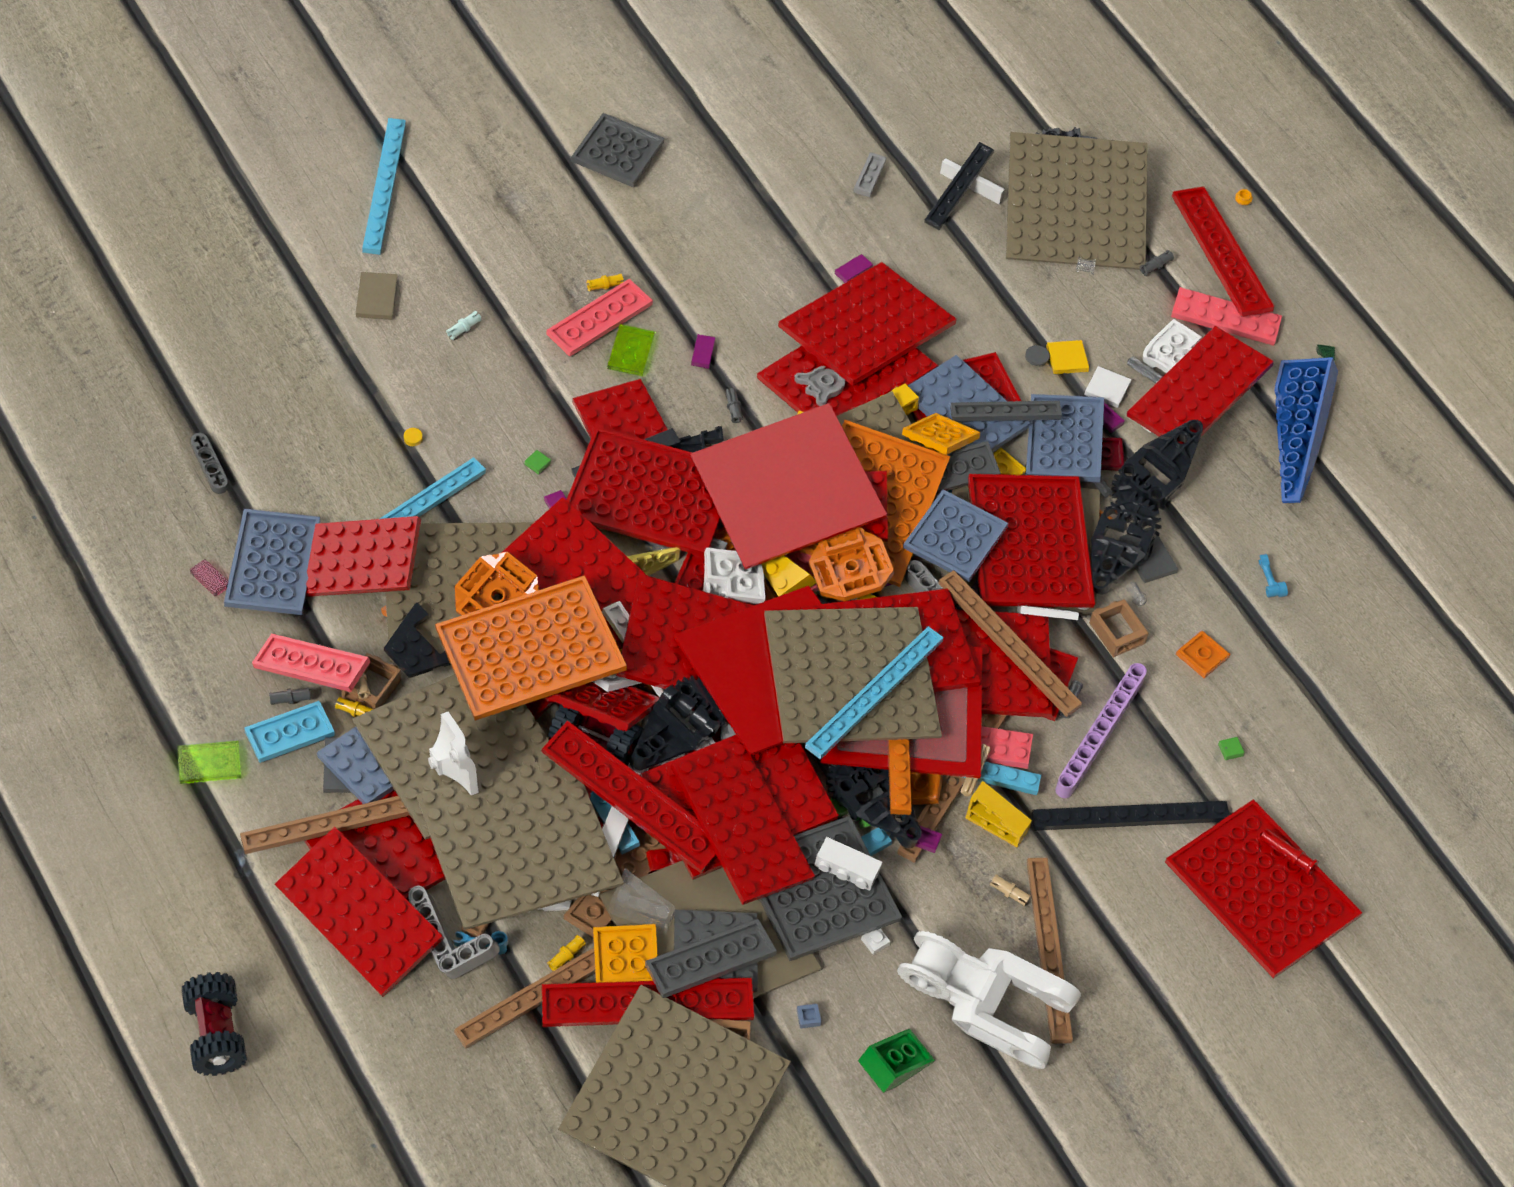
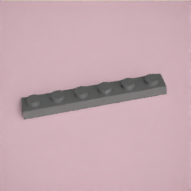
M1060 401L953 402L950 405L952 420L956 422L1061 420L1062 417Z

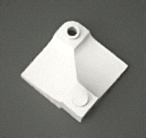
M1173 319L1146 346L1143 352V362L1152 369L1158 367L1167 373L1202 337Z
M714 548L705 549L704 592L747 604H759L765 601L764 575L761 564L744 569L736 551Z
M449 711L442 713L438 738L434 746L429 749V765L431 769L436 770L439 776L443 774L454 779L470 795L478 793L476 767L472 759H470L464 734Z

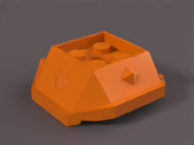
M861 527L818 542L809 560V566L820 595L838 601H847L881 591L894 575V569L882 539L865 532Z
M508 552L481 556L455 585L456 612L462 616L538 591V577ZM496 594L503 595L499 601L493 600V597Z

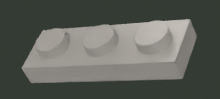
M870 152L854 187V193L867 197L871 196L886 163V157Z

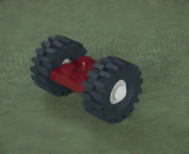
M208 972L207 975H197V978L191 977L190 981L184 982L181 991L185 1011L190 1015L195 1014L198 1020L200 1037L190 1045L193 1070L197 1071L198 1074L203 1073L206 1076L209 1074L217 1076L219 1073L224 1075L228 1071L230 1073L234 1072L235 1068L240 1069L241 1065H244L247 1061L244 1038L241 1034L237 1035L233 1027L231 1009L238 1002L235 980L231 975L228 976L227 973L221 975L220 972H215V974Z

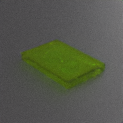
M620 324L607 369L643 377L655 332Z
M239 740L177 746L180 784L241 778Z

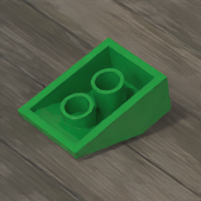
M910 1028L870 1045L858 1059V1062L883 1093L898 1087L935 1061Z

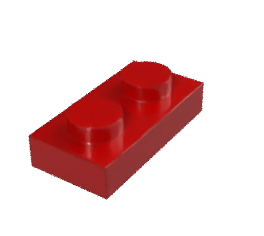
M668 848L646 852L650 872L658 871L682 861L681 858Z

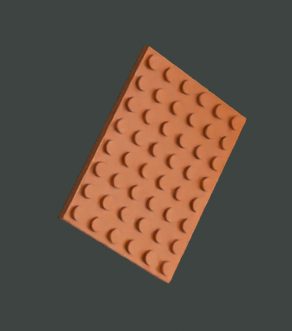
M844 420L842 428L864 471H887L888 542L883 543L894 569V575L888 583L900 587L913 555L912 552L903 548V544L933 504L950 456ZM813 544L797 551L812 556L818 544Z
M585 575L435 624L436 631L475 721L627 670V665Z

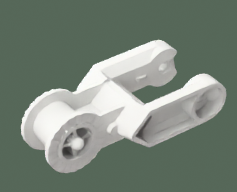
M924 931L916 933L914 941L919 950L911 964L902 963L899 965L897 972L901 979H904L905 983H909L917 991H922L924 994L936 997L937 999H945L954 1005L952 1021L966 1034L1031 1067L1044 1069L1049 1061L1051 1046L1032 1034L1022 1032L994 1018L993 1015L1009 984L1034 995L1052 1008L1069 1013L1078 1003L1081 992L1069 982L1008 951L989 948L978 959L966 954L955 943H951L948 939L937 936L935 933Z

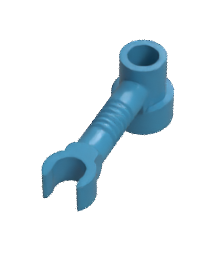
M1259 555L1261 560H1258L1264 571L1269 585L1265 588L1267 597L1287 596L1288 589L1285 581L1275 582L1268 555Z
M462 931L455 932L456 937L462 938V940H453V943L456 947H459L476 937H471ZM502 931L494 932L491 937L499 945L498 954H504L508 944L507 935Z

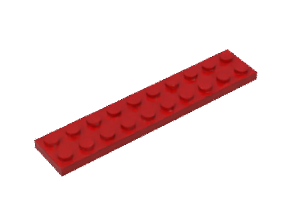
M1205 187L1173 191V200L1240 316L1245 317L1273 312L1275 306Z
M569 721L542 748L541 752L700 874L716 857L698 819Z
M752 978L713 979L666 997L707 1019L754 1020ZM654 981L542 984L543 1027L618 1025L640 985L658 994L660 992Z

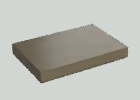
M361 272L356 317L392 320L397 274Z

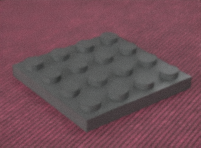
M602 113L571 156V162L633 187L663 145L664 137Z
M675 910L674 950L756 920L757 913ZM757 963L715 979L752 978V990L757 992Z

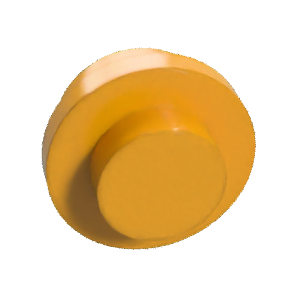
M1241 189L1235 195L1236 202L1241 205H1249L1253 199L1251 192L1247 189Z

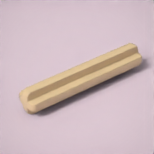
M986 744L981 745V771L990 752V747ZM966 777L961 788V794L966 797L971 796L979 778Z

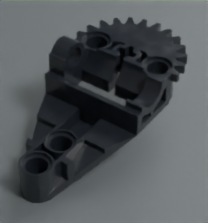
M1190 420L1144 444L1118 470L1120 475H1114L1117 481L1112 480L1111 484L1115 487H1111V490L1116 493L1112 494V498H1120L1123 502L1126 495L1128 500H1131L1132 495H1135L1136 501L1141 496L1143 497L1142 503L1147 500L1150 501L1148 507L1155 505L1153 511H1159V508L1164 510V505L1184 485L1193 456L1198 447V442L1202 436L1203 424L1201 421ZM1146 461L1151 463L1171 481L1165 485L1154 475L1149 478L1150 472L1144 468Z
M1126 495L1123 502L1120 498H1117V505L1110 502L1111 506L1106 507L1101 514L1091 539L1092 583L1097 594L1104 595L1108 593L1112 583L1117 584L1123 574L1132 569L1141 560L1147 561L1149 559L1156 536H1160L1157 530L1162 529V525L1156 524L1161 522V518L1156 517L1159 515V511L1152 512L1155 509V505L1148 507L1149 500L1142 503L1143 497L1140 496L1136 501L1135 495H1132L1131 500H1128ZM1111 514L1117 515L1115 519L1108 518ZM1145 526L1152 527L1150 531L1143 530ZM1108 529L1122 533L1127 530L1128 535L1140 538L1141 541L1139 546L1136 547L1106 537L1105 534ZM1106 564L1113 565V567L1108 570L1103 568ZM1099 581L1106 582L1104 586H1097Z
M690 676L689 680L683 677L682 681L678 680L675 686L670 685L661 694L631 755L629 763L632 768L644 770L692 751L713 737L719 727H723L725 722H728L699 676L697 680L693 676ZM673 707L685 719L690 716L688 722L698 731L693 733L669 709Z
M845 765L830 766L829 770L832 773H827L826 777L831 780H827L826 785L832 787L828 789V792H834V795L831 797L832 800L836 799L840 806H844L854 822L862 819L873 827H878L891 833L889 838L892 840L897 838L904 848L910 849L917 844L921 837V828L912 805L910 815L890 814L889 770L876 769L880 772L876 773L873 771L876 768ZM880 784L883 794L865 804L858 802L856 797ZM907 834L912 835L913 838H909Z

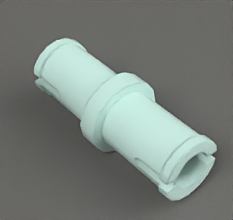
M473 311L466 318L459 319L457 324L446 330L448 337L454 340L463 332H468L470 327L482 320L480 314L476 315L478 312Z

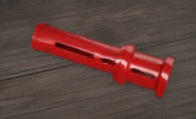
M1268 829L1260 837V840L1290 859L1292 865H1297L1306 871L1308 876L1314 871L1319 862L1304 854L1305 851L1302 849H1295Z

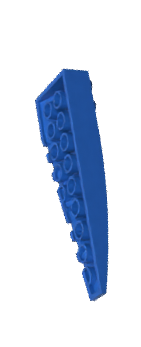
M1333 357L1281 360L1275 384V404L1277 407L1276 419L1278 421L1277 434L1278 449L1280 451L1282 503H1301L1310 480L1324 435L1339 372Z

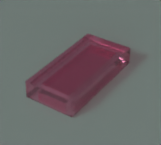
M206 559L190 569V573L215 597L227 589L228 580Z

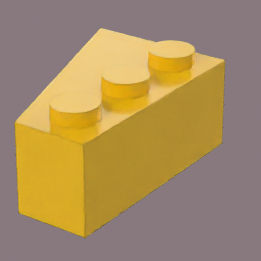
M784 555L761 563L763 573L778 596L808 585L811 587L816 583L809 573Z
M984 781L981 782L971 796L966 814V819L1015 847L1019 846L1028 833L1032 821Z

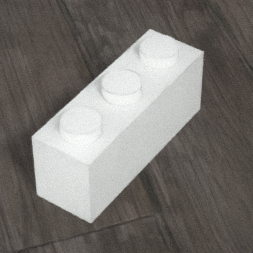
M826 837L817 854L814 866L818 867L821 871L836 875L841 880L852 882L861 889L870 891L880 872L882 862Z

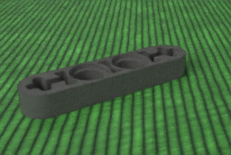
M203 433L194 434L191 437V447L211 490L216 494L225 493L228 490V480L207 436ZM197 441H200L203 444L202 448H200V445ZM203 454L211 455L208 459L201 458ZM217 468L218 471L215 473L208 472V469ZM216 479L219 480L221 486L216 484Z

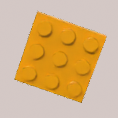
M938 413L908 425L902 430V435L908 437L911 441H917L924 444L925 447L933 448L939 451V453L946 455L980 438L979 431Z
M656 924L593 927L596 983L653 981L645 967V961L657 957Z

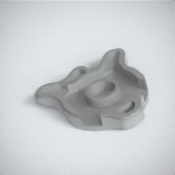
M825 366L818 367L809 373H797L795 375V382L808 385L805 390L806 394L814 396L819 406L825 405L829 398L839 395L845 385V379L835 371L825 369Z

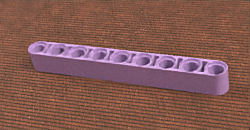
M1134 663L1130 666L1073 754L1057 782L1055 790L1059 797L1069 798L1074 793L1141 688L1147 672L1144 665Z

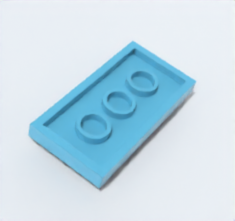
M320 701L244 727L245 734L259 763L335 736V731Z

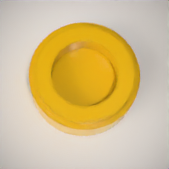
M417 428L407 429L404 432V442L409 446H418L422 442V432Z

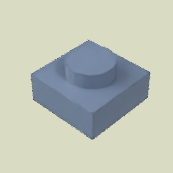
M818 1004L797 1006L796 1011L800 1029L821 1026Z

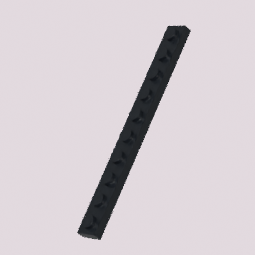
M1227 801L1034 809L1031 815L1034 831L1220 822L1229 816Z

